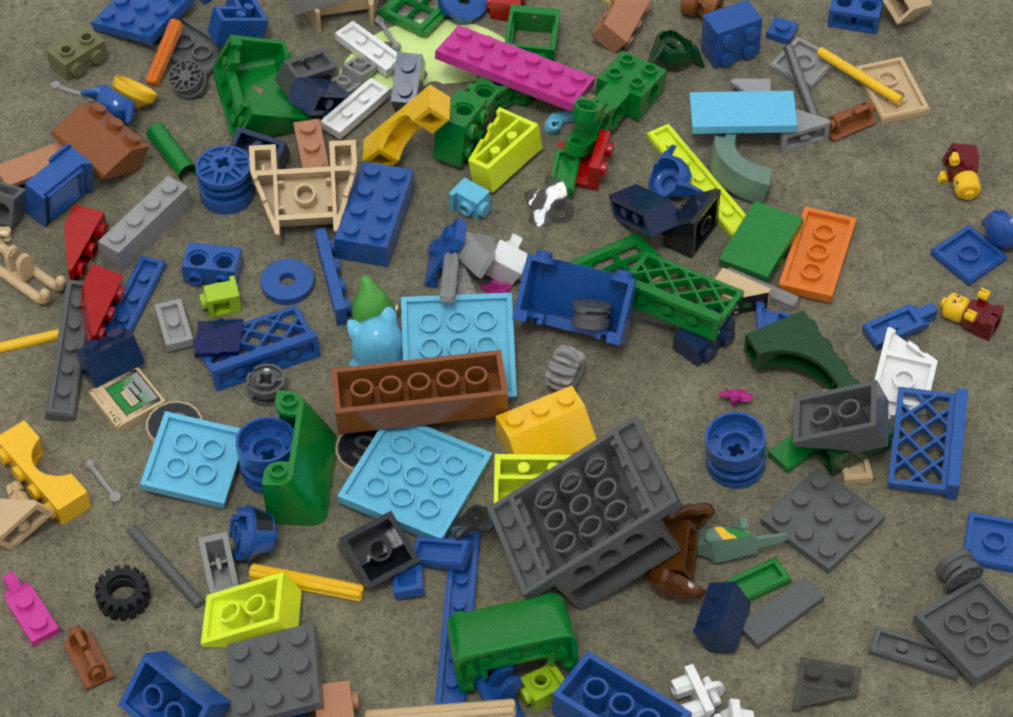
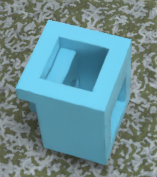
M464 177L449 192V210L454 212L458 209L462 215L466 217L471 216L476 220H479L481 217L484 218L491 210L490 191Z

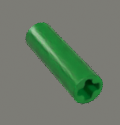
M162 123L151 125L146 133L148 139L180 180L183 181L179 174L185 166L195 176V164Z

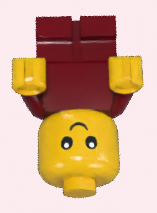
M952 143L942 159L943 165L947 166L948 172H940L937 177L938 183L953 182L956 196L963 200H971L981 192L978 174H976L979 164L977 146Z
M980 288V291H978L977 298L979 299L977 300L972 299L970 301L969 298L952 292L947 298L944 297L940 304L944 318L961 323L960 326L966 331L986 341L991 340L1001 324L1004 307L998 304L996 306L989 304L988 300L991 291Z

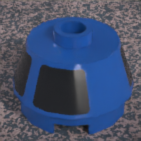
M249 504L246 507H236L238 514L231 515L229 537H233L235 549H231L233 559L249 563L270 556L278 539V528L275 526L273 514Z

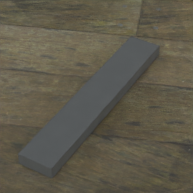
M67 280L45 419L74 421L81 376V366L74 351L82 348V345L86 343L80 305V296L84 283L82 281Z

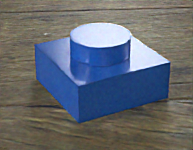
M775 16L766 32V38L789 45L798 31L799 24Z
M421 564L415 565L393 577V593L396 600L425 595L424 570Z

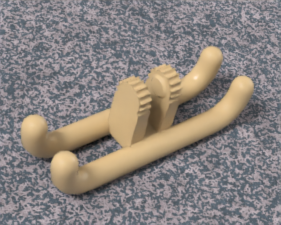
M0 237V253L5 257L6 268L0 264V277L40 305L48 304L51 300V294L46 288L41 289L39 292L26 283L32 277L56 292L65 290L66 278L59 275L56 279L33 264L28 254H21L18 247L15 245L8 246Z

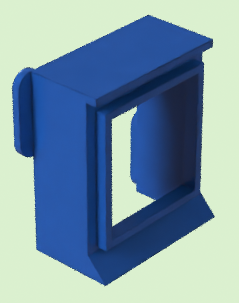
M69 143L49 158L48 162L50 164L25 183V213L44 227H47L48 221L52 222L84 196V193H93V163Z

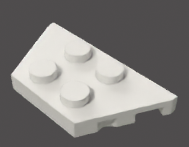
M891 327L887 328L875 380L878 381L889 400L888 421L895 420L898 387L931 390L938 362L928 353L920 351L919 347L910 340L907 343L897 336L896 330ZM903 397V403L910 410L920 404L916 398ZM924 408L915 415L919 416L926 414V409Z

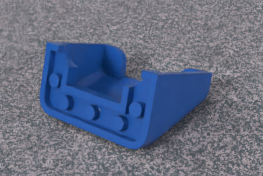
M538 249L536 254H527L512 319L548 325L592 336L599 340L605 339L607 343L619 346L627 344L637 279L632 278L633 272L617 269L615 274L554 259L552 258L553 253ZM577 299H595L610 303L612 305L611 313L608 314L610 327L605 330H588L571 325V317L575 314V311L572 309L573 301Z

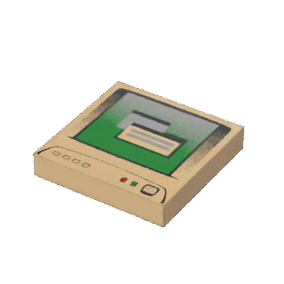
M138 367L88 392L91 400L118 433L147 418L150 412L157 406L166 403L165 399Z

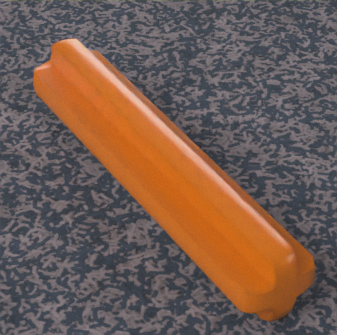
M171 19L168 23L145 78V81L150 86L157 87L160 84L183 29V24L180 20Z

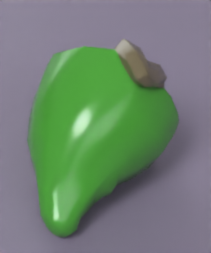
M362 276L358 292L351 306L352 319L360 323L371 317L380 316L383 309L389 306L398 317L401 311V302L393 303L388 294L369 276Z

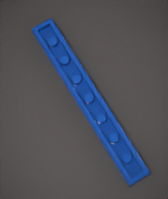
M451 530L450 539L470 540L473 549L465 571L447 570L435 704L467 701V692H459L446 621L456 612L471 611L475 608L481 531Z

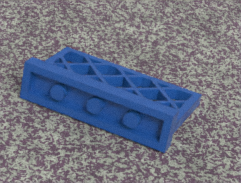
M297 305L193 339L196 349L212 378L216 392L247 382L248 372L251 373L254 370L253 367L269 363L277 365L283 370L321 357L318 336L314 330L310 329ZM292 315L296 317L293 323L282 322L283 318ZM262 325L270 326L267 332L256 329ZM277 329L287 330L284 336L274 334ZM295 332H296V333H301V334H299V335L293 336V334H294ZM235 334L244 335L241 341L230 339ZM251 337L261 339L258 345L248 343ZM268 341L276 342V343H273V344H270V345H267V346H266V344L268 343ZM211 342L218 344L214 350L203 347V345ZM225 346L235 348L232 354L222 352ZM242 350L249 351V352L240 354V353L242 352ZM216 359H221V360H222V361H219V362L214 363Z
M898 387L887 487L944 494L945 499L957 500L968 389L957 388L956 393ZM903 397L916 398L920 404L910 410L903 403ZM935 401L949 402L948 408L941 413H938L931 404ZM925 408L933 418L923 424L915 414ZM910 418L918 428L908 434L900 424ZM937 422L946 430L939 437H936L928 429ZM923 432L931 442L921 448L912 438ZM907 442L915 452L905 458L897 449ZM936 446L944 456L934 462L926 452ZM919 456L929 465L920 472L910 464ZM902 467H905L913 475L907 480L894 478L895 472ZM934 470L941 478V484L928 483L923 476Z

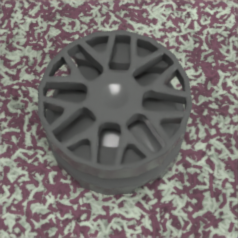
M183 60L178 62L169 72V84L182 99L194 100V97H201L208 88V78L205 72L202 71L201 66L195 61Z
M595 299L574 300L572 309L575 311V314L571 317V325L588 330L608 329L610 327L608 314L611 313L612 305Z
M274 364L257 365L253 367L254 370L251 373L248 372L246 377L249 398L259 406H274L275 403L270 404V401L275 402L277 390L287 391L285 373Z
M959 549L950 553L935 568L937 577L940 581L945 582L943 585L950 594L982 576L984 572L980 564L975 561V557L969 549Z

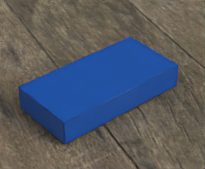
M417 536L413 549L420 560V563L417 565L421 564L423 568L465 571L473 545L470 540Z

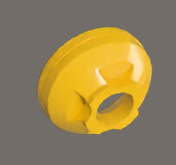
M115 75L113 79V89L132 100L134 107L137 109L154 103L158 96L151 88L130 78Z

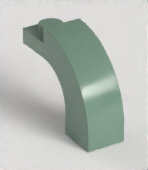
M723 133L715 136L708 155L709 168L714 178L734 195L751 202L758 201L763 203L769 188L772 169L749 162L738 153L735 147L737 133Z

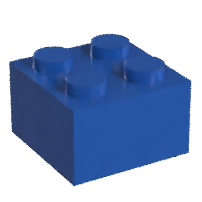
M749 0L703 14L701 51L714 69L722 66L728 67L734 62L751 59L759 54L762 17Z

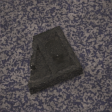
M800 657L791 712L797 713L801 712L803 708L816 705L823 707L831 705L836 701L845 702L857 699L861 668Z

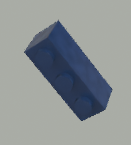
M634 184L608 195L614 218L649 237L678 226L676 217L678 210L675 203L640 185Z

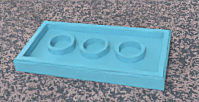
M793 91L690 92L692 134L797 132L798 125Z

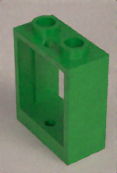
M511 4L505 43L515 45L520 49L536 53L555 62L561 9ZM515 30L551 33L550 46L513 44Z

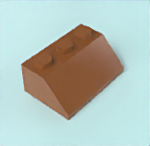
M98 102L79 105L51 133L62 145L69 143L93 163V172L102 180L139 171L149 148L138 134L133 133L120 119L113 116L106 110L103 104Z

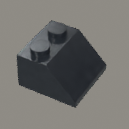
M715 188L692 195L685 204H681L677 209L678 215L676 216L678 226L662 232L664 247L692 259L718 225L721 190Z
M392 511L339 538L338 548L353 574L367 590L420 563L418 556Z

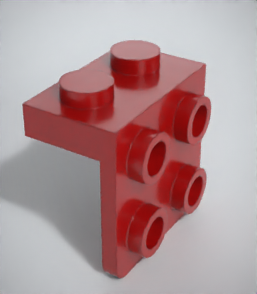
M600 129L594 151L588 156L581 158L576 186L595 190L599 189L602 176L606 177L608 158H612L614 143L610 142L611 131ZM564 141L558 143L557 149H563ZM551 164V167H550V170H549V173H548V179H549V176H550L552 164Z

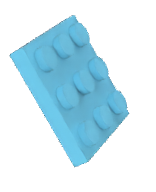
M165 411L140 482V490L225 509L240 462L236 451V435L240 428Z

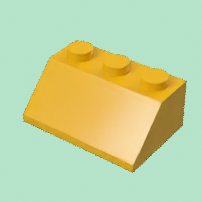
M573 386L495 416L496 436L507 454L573 455L597 440L586 407Z

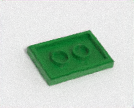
M754 201L719 257V265L727 268L731 267L768 282L801 229L803 218Z

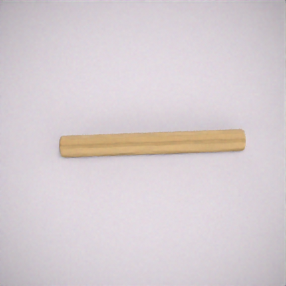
M511 698L372 709L365 711L364 717L516 716L517 707L515 700Z

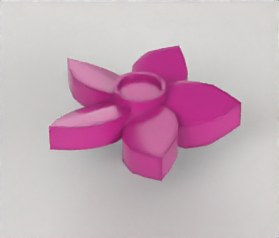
M492 278L491 284H480V289L487 291L486 294L507 293L512 289V285L507 282L501 283Z
M726 388L725 392L719 391L718 393L720 397H730L732 407H737L738 400L748 402L752 401L753 398L750 393H747V390L743 389L730 390Z

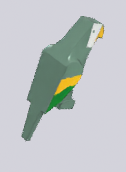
M747 517L739 518L738 523L731 527L721 526L698 531L697 555L706 557L711 562L717 564L759 553L758 549L786 541L787 535L786 533L755 536L750 534Z

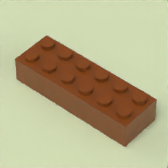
M501 350L331 368L338 434L489 418L509 411Z

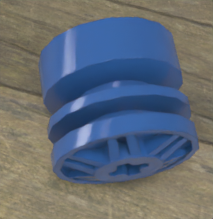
M222 145L210 148L198 157L195 164L200 199L206 209L216 214L228 215L238 213L252 203L255 196L254 184L250 173L249 156L245 151L235 146Z
M737 411L723 413L714 418L707 426L705 433V461L708 474L718 484L733 489L746 488L758 482L764 474L766 466V434L764 426L757 418L748 413Z
M273 416L259 417L246 423L236 435V451L240 461L241 476L245 485L255 492L263 494V474L269 464L278 461L289 462L294 429L284 419Z

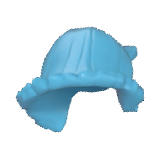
M390 306L384 308L380 316L371 317L360 323L354 319L347 320V331L352 339L351 347L354 359L349 361V366L403 361L402 332L397 325V315Z

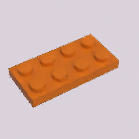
M805 206L801 216L803 218V225L793 240L778 288L798 296L831 303L857 218Z

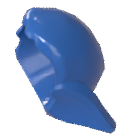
M98 85L80 92L81 96L94 99L96 102L103 104L106 110L120 119L123 124H131L136 113L134 102L112 89L109 85Z
M670 145L660 156L659 161L653 166L654 168L648 180L649 189L668 199L692 196L704 192L702 189L691 184L692 173L689 166L681 158L672 156L676 146Z
M995 209L981 220V223L985 224V234L995 246L1004 250L1013 248V217L1002 209L998 211Z

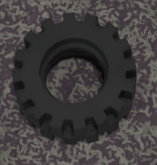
M119 565L114 566L115 570L113 571L107 569L105 571L106 575L101 574L98 578L99 582L95 584L96 601L103 615L106 617L110 615L111 620L116 621L117 617L121 621H126V617H130L132 620L136 618V613L140 615L144 613V607L148 608L149 599H151L149 584L143 572L140 573L136 567L131 570L130 565H124L122 569H120ZM120 587L135 589L134 593L126 599L118 600L111 597L112 592Z

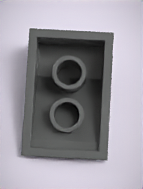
M873 380L795 397L793 444L799 447L856 452L888 446L889 400L878 381Z

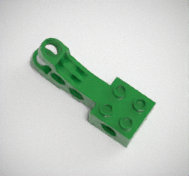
M622 51L597 77L595 97L588 99L581 96L574 101L572 114L573 118L576 119V123L572 133L565 138L564 152L573 157H586L594 151L600 129L613 133L618 127L619 121L627 116L639 121L664 92L667 70Z
M476 75L478 81L475 84L470 82L466 87V91L458 89L450 99V120L435 131L433 158L461 168L467 159L470 158L480 139H484L486 136V131L483 129L496 114L499 107L505 109L511 104L527 106L536 98Z

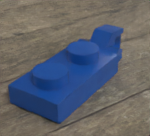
M933 302L920 308L908 304L865 323L862 326V332L877 351L883 348L888 327L896 330V335L900 338H907L923 331L928 327L929 322L936 320L938 309Z

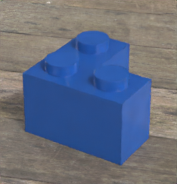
M227 0L225 6L213 7L208 33L216 46L224 47L230 35L264 38L269 20L257 0Z

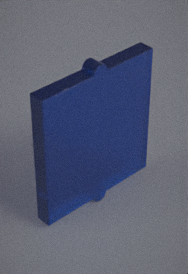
M220 318L215 321H198L194 357L220 358V356L240 355L244 320H224Z

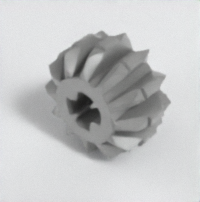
M562 344L554 351V355L547 365L548 368L545 373L546 385L554 389V391H559L569 386H573L576 389L577 383L580 382L581 375L583 374V368L586 365L585 354L570 345Z

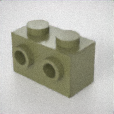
M84 26L46 50L49 66L67 82L75 77L82 76L85 71L101 64L108 57L105 40L88 26Z

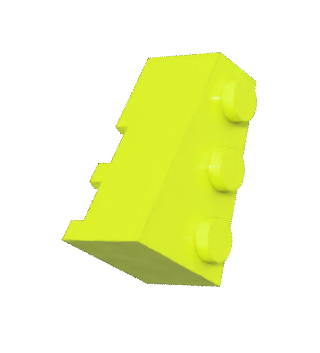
M500 107L496 111L497 116L494 122L489 123L486 136L484 139H480L468 160L472 182L492 193L543 148L539 124Z
M495 454L494 503L571 455Z

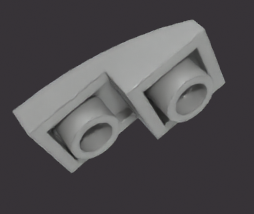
M358 55L344 63L341 74L332 78L331 81L350 93V96L375 74L378 66Z

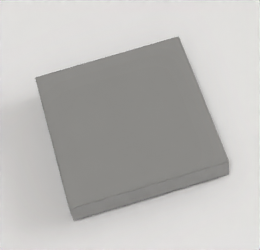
M797 37L790 45L794 47L811 92L835 66L816 55L819 47ZM783 50L769 64V70L796 84Z

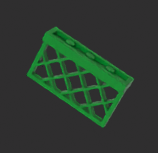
M647 251L629 271L633 272L632 278H644L646 281L644 283L637 280L634 309L714 342L719 337L721 327L744 297L745 291ZM648 262L658 266V268L647 270L645 264ZM678 274L683 278L672 280L669 275ZM663 276L665 281L653 282L651 277ZM702 284L708 288L696 290L694 285ZM687 286L690 291L678 293L676 287ZM668 288H669V290H670L671 293L666 292V291L661 290V289H668ZM727 294L732 296L733 299L721 300L719 295ZM712 296L714 299L712 302L703 303L701 297ZM687 299H694L696 303L688 301ZM713 309H719L721 314L713 311Z

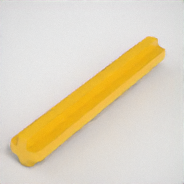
M256 563L252 564L249 570V579L251 581L284 572L302 591L354 601H361L364 595V585Z

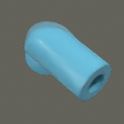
M569 110L554 112L546 120L545 129L550 134H556L561 130L564 123L574 122L576 119L573 118V114Z

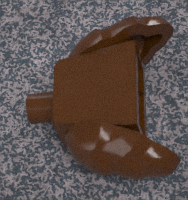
M689 503L663 518V521L682 550L645 572L652 588L664 597H675L684 601L688 599H702L706 594V591L701 586L694 583L699 538L698 530L703 528L706 522L714 516L715 509L712 504Z

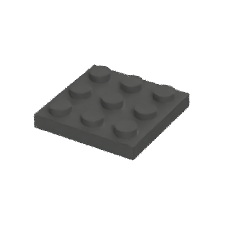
M817 467L761 518L760 524L773 534L786 533L787 540L784 541L829 574L884 522L885 515Z
M982 576L914 615L912 622L973 685L1013 662V608Z
M313 622L227 645L231 717H291L324 708L318 632Z

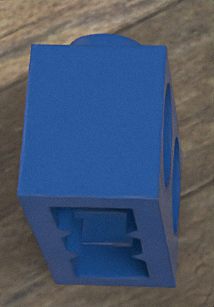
M832 0L827 27L877 35L883 1Z
M188 242L181 266L184 283H189L193 286L210 285L230 281L229 276H235L238 286L244 264L241 247Z

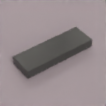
M803 577L746 618L742 635L758 650L821 604L825 596L810 581Z
M879 626L876 627L868 650L869 655L957 682L960 673L959 669L933 643Z

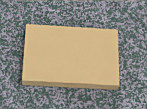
M903 57L855 66L903 96L902 102L897 105L860 82L869 101L874 103L875 113L881 124L930 113V108Z

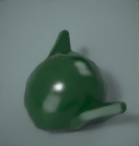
M673 30L661 31L657 34L647 61L653 64L658 61L661 66L676 70L685 67L693 59L701 69L705 67L697 46L692 44L691 40L686 39L683 35Z

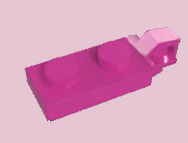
M13 571L2 576L5 582L4 585L8 589V592L3 594L6 605L32 646L34 647L59 634V627L34 588L28 582L21 584Z

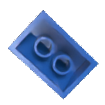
M165 650L143 654L118 705L132 717H224L231 701Z

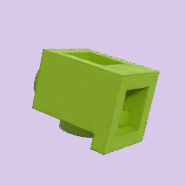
M229 276L230 281L203 286L204 293L199 294L202 310L208 309L209 318L242 312L235 276Z
M546 661L545 666L521 677L523 684L520 686L518 695L525 706L530 704L536 713L552 705V694L565 678L556 665L549 666L548 661Z

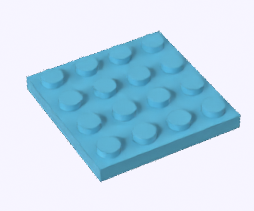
M512 293L456 295L455 301L452 304L449 302L442 303L440 301L441 295L401 297L403 361L501 350L508 401L517 400Z
M425 425L378 430L337 495V503L374 518L392 511L402 530L420 537L446 538L491 463L493 453Z

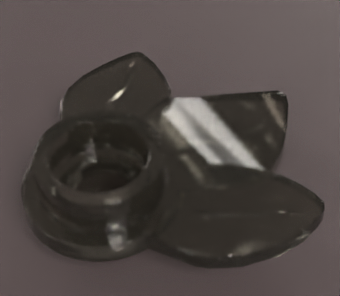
M547 176L545 189H532L524 194L527 204L534 210L529 218V222L535 226L547 227L554 222L564 223L569 221L574 214V205L567 198V188L555 176ZM560 205L566 208V212L561 215L556 212V208Z
M482 505L469 507L463 516L454 521L447 533L452 532L456 540L461 539L471 530L491 533L495 526L488 512V507Z

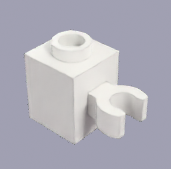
M513 233L509 241L505 242L501 239L495 245V259L485 275L501 283L507 282L511 285L517 279L521 281L527 253L518 249L522 237Z

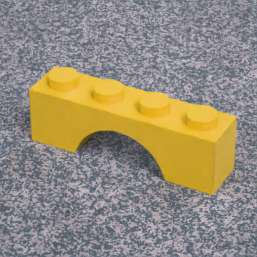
M432 85L427 86L364 139L362 162L389 166L396 164L406 143L418 130L424 128L433 134L450 120V96Z
M24 420L0 434V462L3 465L9 464L12 467L11 472L15 479L20 483L23 481L26 483L27 491L33 500H40L43 505L53 510L54 514L49 517L51 520L56 518L61 525H64L91 508L88 492L72 474L51 476L42 473L36 468L44 452L40 437Z

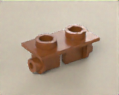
M862 102L827 117L831 122L829 131L831 140L835 142L876 124L877 122L872 116L873 112L876 111L874 103Z
M79 626L72 627L69 630V640L62 644L86 690L114 678L115 676L91 631L86 632Z

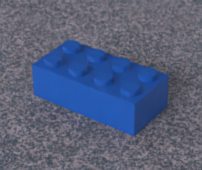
M362 162L334 238L336 257L338 259L382 267L389 266L415 191L413 169Z
M589 651L584 654L552 694V714L557 717H691L692 715L691 711Z

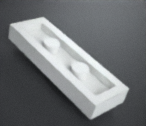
M354 21L335 32V40L356 56L359 55L377 65V71L386 78L391 75L390 68L396 61L397 56L395 50Z
M370 78L320 121L321 129L338 139H342L391 96L390 89Z

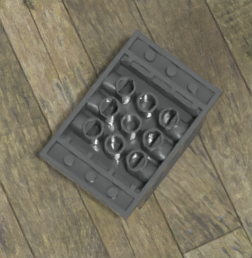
M637 415L487 508L523 596L526 599L534 598L555 586L580 611L587 609L682 550L663 521V518L683 505L642 421Z

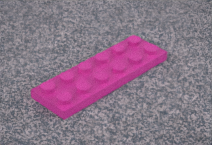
M460 25L435 50V59L571 112L574 101L581 96L585 97L595 82L594 76L583 71L575 70L559 62H554L536 53L528 52L515 45L507 44Z

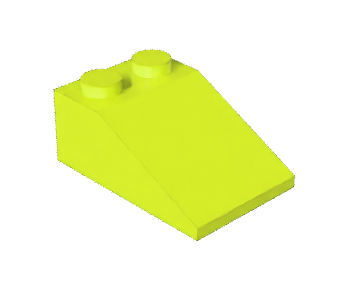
M284 572L207 595L201 645L203 647L227 648L228 644L299 626L302 591Z

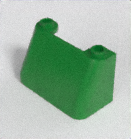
M230 35L214 64V79L231 139H233L238 126L271 137L294 132L293 122L309 120L308 114L296 106L293 107V104L287 100V96L275 81L283 61L292 58L286 41ZM255 84L266 91L260 94L252 87Z
M277 390L275 398L276 411L279 414V418L292 425L294 432L289 462H273L264 470L262 489L266 512L273 514L275 524L317 526L326 519L336 455V434L300 394L293 391Z
M546 593L534 598L466 612L459 611L446 621L460 693L475 690L474 681L482 676V680L488 679L487 670L547 658L549 666L555 665V661H560L563 663L565 671H569L579 662L577 641L564 597L556 593Z

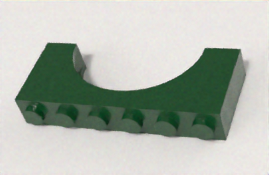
M804 310L747 333L745 336L744 352L757 371L771 367L796 369L818 380L827 390L860 383L858 379H854L850 374L845 361L841 358L839 359L833 351L831 342L819 332L815 320L810 319ZM888 421V446L862 452L817 448L816 454L832 475L844 468L889 450L894 435L892 425Z

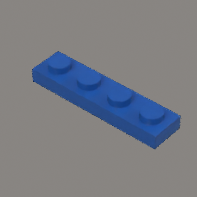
M325 228L316 229V246L337 326L346 325L347 314H351L349 298H343V294L346 293V287L343 277L338 278L337 275L341 273L338 257L333 258L332 254L336 253L333 238L327 237Z

